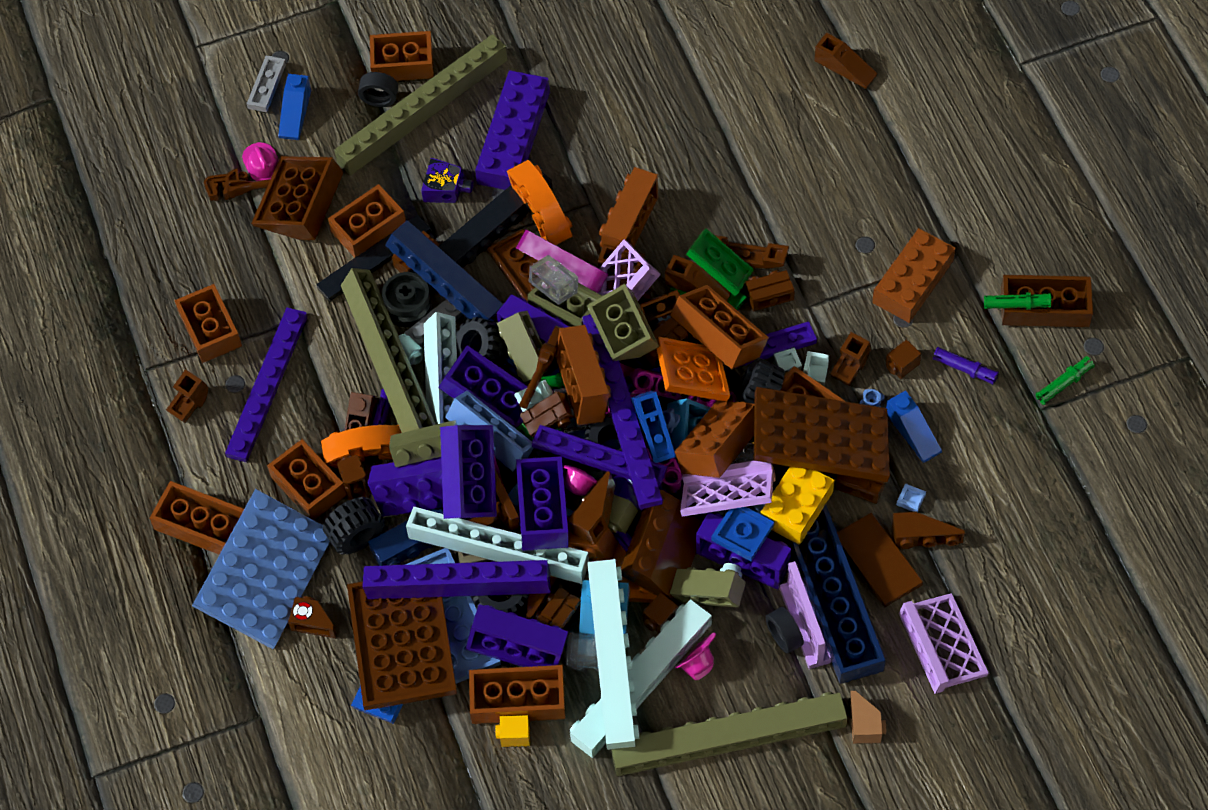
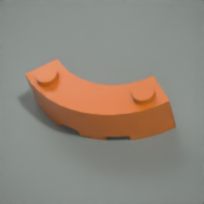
M527 160L507 170L512 188L517 192L524 204L528 203L531 211L535 213L532 215V218L541 238L554 245H558L573 237L570 230L572 223L564 215L556 197L543 178L540 167L538 165L534 166Z
M372 425L342 432H333L329 437L321 441L324 463L338 469L337 463L342 458L355 455L359 457L360 462L364 461L367 456L378 455L379 459L393 460L389 449L391 435L402 433L399 425Z

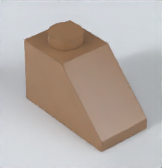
M851 691L850 713L853 744L881 743L882 735L886 734V721L881 720V712L858 692Z

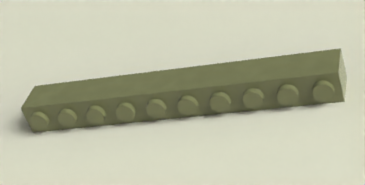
M493 34L334 149L337 164L350 176L505 63L507 61L506 46Z
M351 268L342 282L341 288L401 432L404 433L436 425L371 271Z
M827 692L817 698L804 697L797 702L789 704L788 702L778 703L775 707H757L752 712H734L724 718L711 717L701 723L688 722L682 727H665L659 732L654 733L642 732L639 733V739H635V747L611 749L616 776H622L844 728L847 724V716L841 694Z

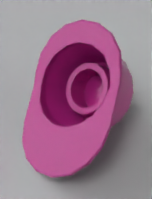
M260 142L251 144L244 150L242 155L243 162L252 179L255 181L271 179L279 159L270 145Z
M712 633L704 638L683 661L675 666V669L681 667L694 680H700L712 670L714 664L709 644L715 638L716 633Z

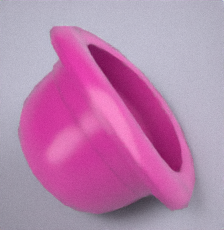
M571 465L563 466V468L567 469L564 476V487L571 493L584 496L597 484V480L587 472Z

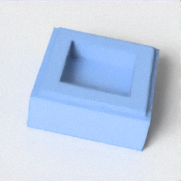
M905 484L896 505L912 512H918L925 498L926 491Z

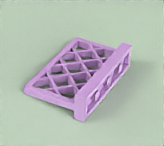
M624 239L599 268L607 273L609 267L615 265V275L607 277L601 292L598 294L604 296L611 292L606 291L607 281L614 280V289L620 286V279L627 278L626 285L633 291L638 301L661 274ZM627 248L629 250V258L621 260V253ZM640 262L643 266L637 273H633L634 263ZM621 264H628V274L620 275Z
M760 461L731 464L720 478L682 474L684 486L680 510L681 515L689 516L772 503L773 482L776 481L773 464ZM749 487H753V488H754V489L751 490L750 492H746V491H745V490H747ZM728 490L732 491L727 496L722 495ZM760 492H763V493L766 494V495H764V496H757V497H756V495L759 494ZM706 493L709 494V496L704 500L701 499V497L704 496ZM738 495L742 496V498L738 500H733ZM715 499H719V500H720V501L717 502V503H712V504H711V502H713ZM694 502L698 503L696 506L688 507Z
M796 562L788 563L787 583L781 584L779 589L788 612L792 615L802 633L804 644L801 646L807 666L809 669L829 664L831 663V657Z
M952 593L914 604L912 601L903 603L899 616L935 694L943 692L947 687L988 675L987 668ZM948 601L951 608L950 614L938 609V605ZM924 608L931 611L932 614L929 620L920 616L918 609ZM934 614L947 619L944 627L931 621ZM949 621L959 625L961 629L959 634L946 628ZM929 626L941 632L938 640L929 636L927 632ZM943 634L956 639L953 647L941 642ZM958 641L968 645L970 649L968 654L956 649ZM938 646L950 652L947 660L938 656L936 652ZM953 654L966 659L962 667L950 662ZM970 661L976 664L980 671L973 673L965 669L967 662ZM947 666L960 672L957 678L949 680L945 672Z

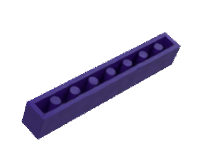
M548 560L364 566L363 589L367 599L550 593L551 572Z

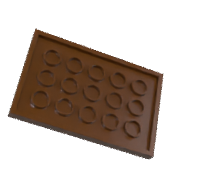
M756 387L754 400V461L888 482L890 470L887 408Z
M363 582L347 584L364 711L456 695L457 689L442 597L367 599L363 589Z

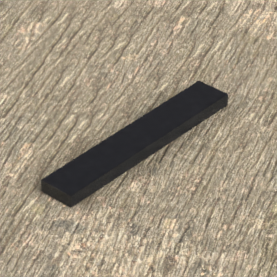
M419 215L409 220L420 232L431 233V228ZM392 233L317 283V289L330 302L344 293L341 284L351 268L366 269L373 273L392 260L394 253L385 246Z

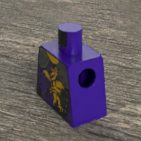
M431 158L421 189L423 202L455 203L458 201L460 192H472L473 181L463 179V171L460 166Z

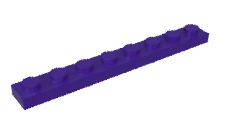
M286 307L225 452L227 458L247 463L307 320V312Z

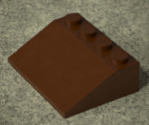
M280 156L251 224L255 227L297 240H315L344 172L333 157Z
M660 489L662 505L642 510L622 563L621 573L624 578L657 596L662 593L677 605L678 601L670 594L677 569H687L692 565L696 554V533L702 522L695 515L682 516L680 512L681 501Z

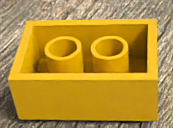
M790 466L772 493V503H766L760 514L775 522L772 531L800 545L832 495L834 479L815 470Z

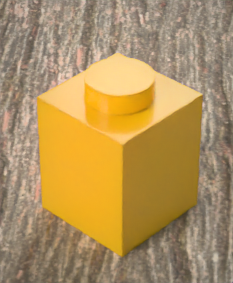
M528 715L500 716V725L495 726L496 739H500L501 747L530 746Z

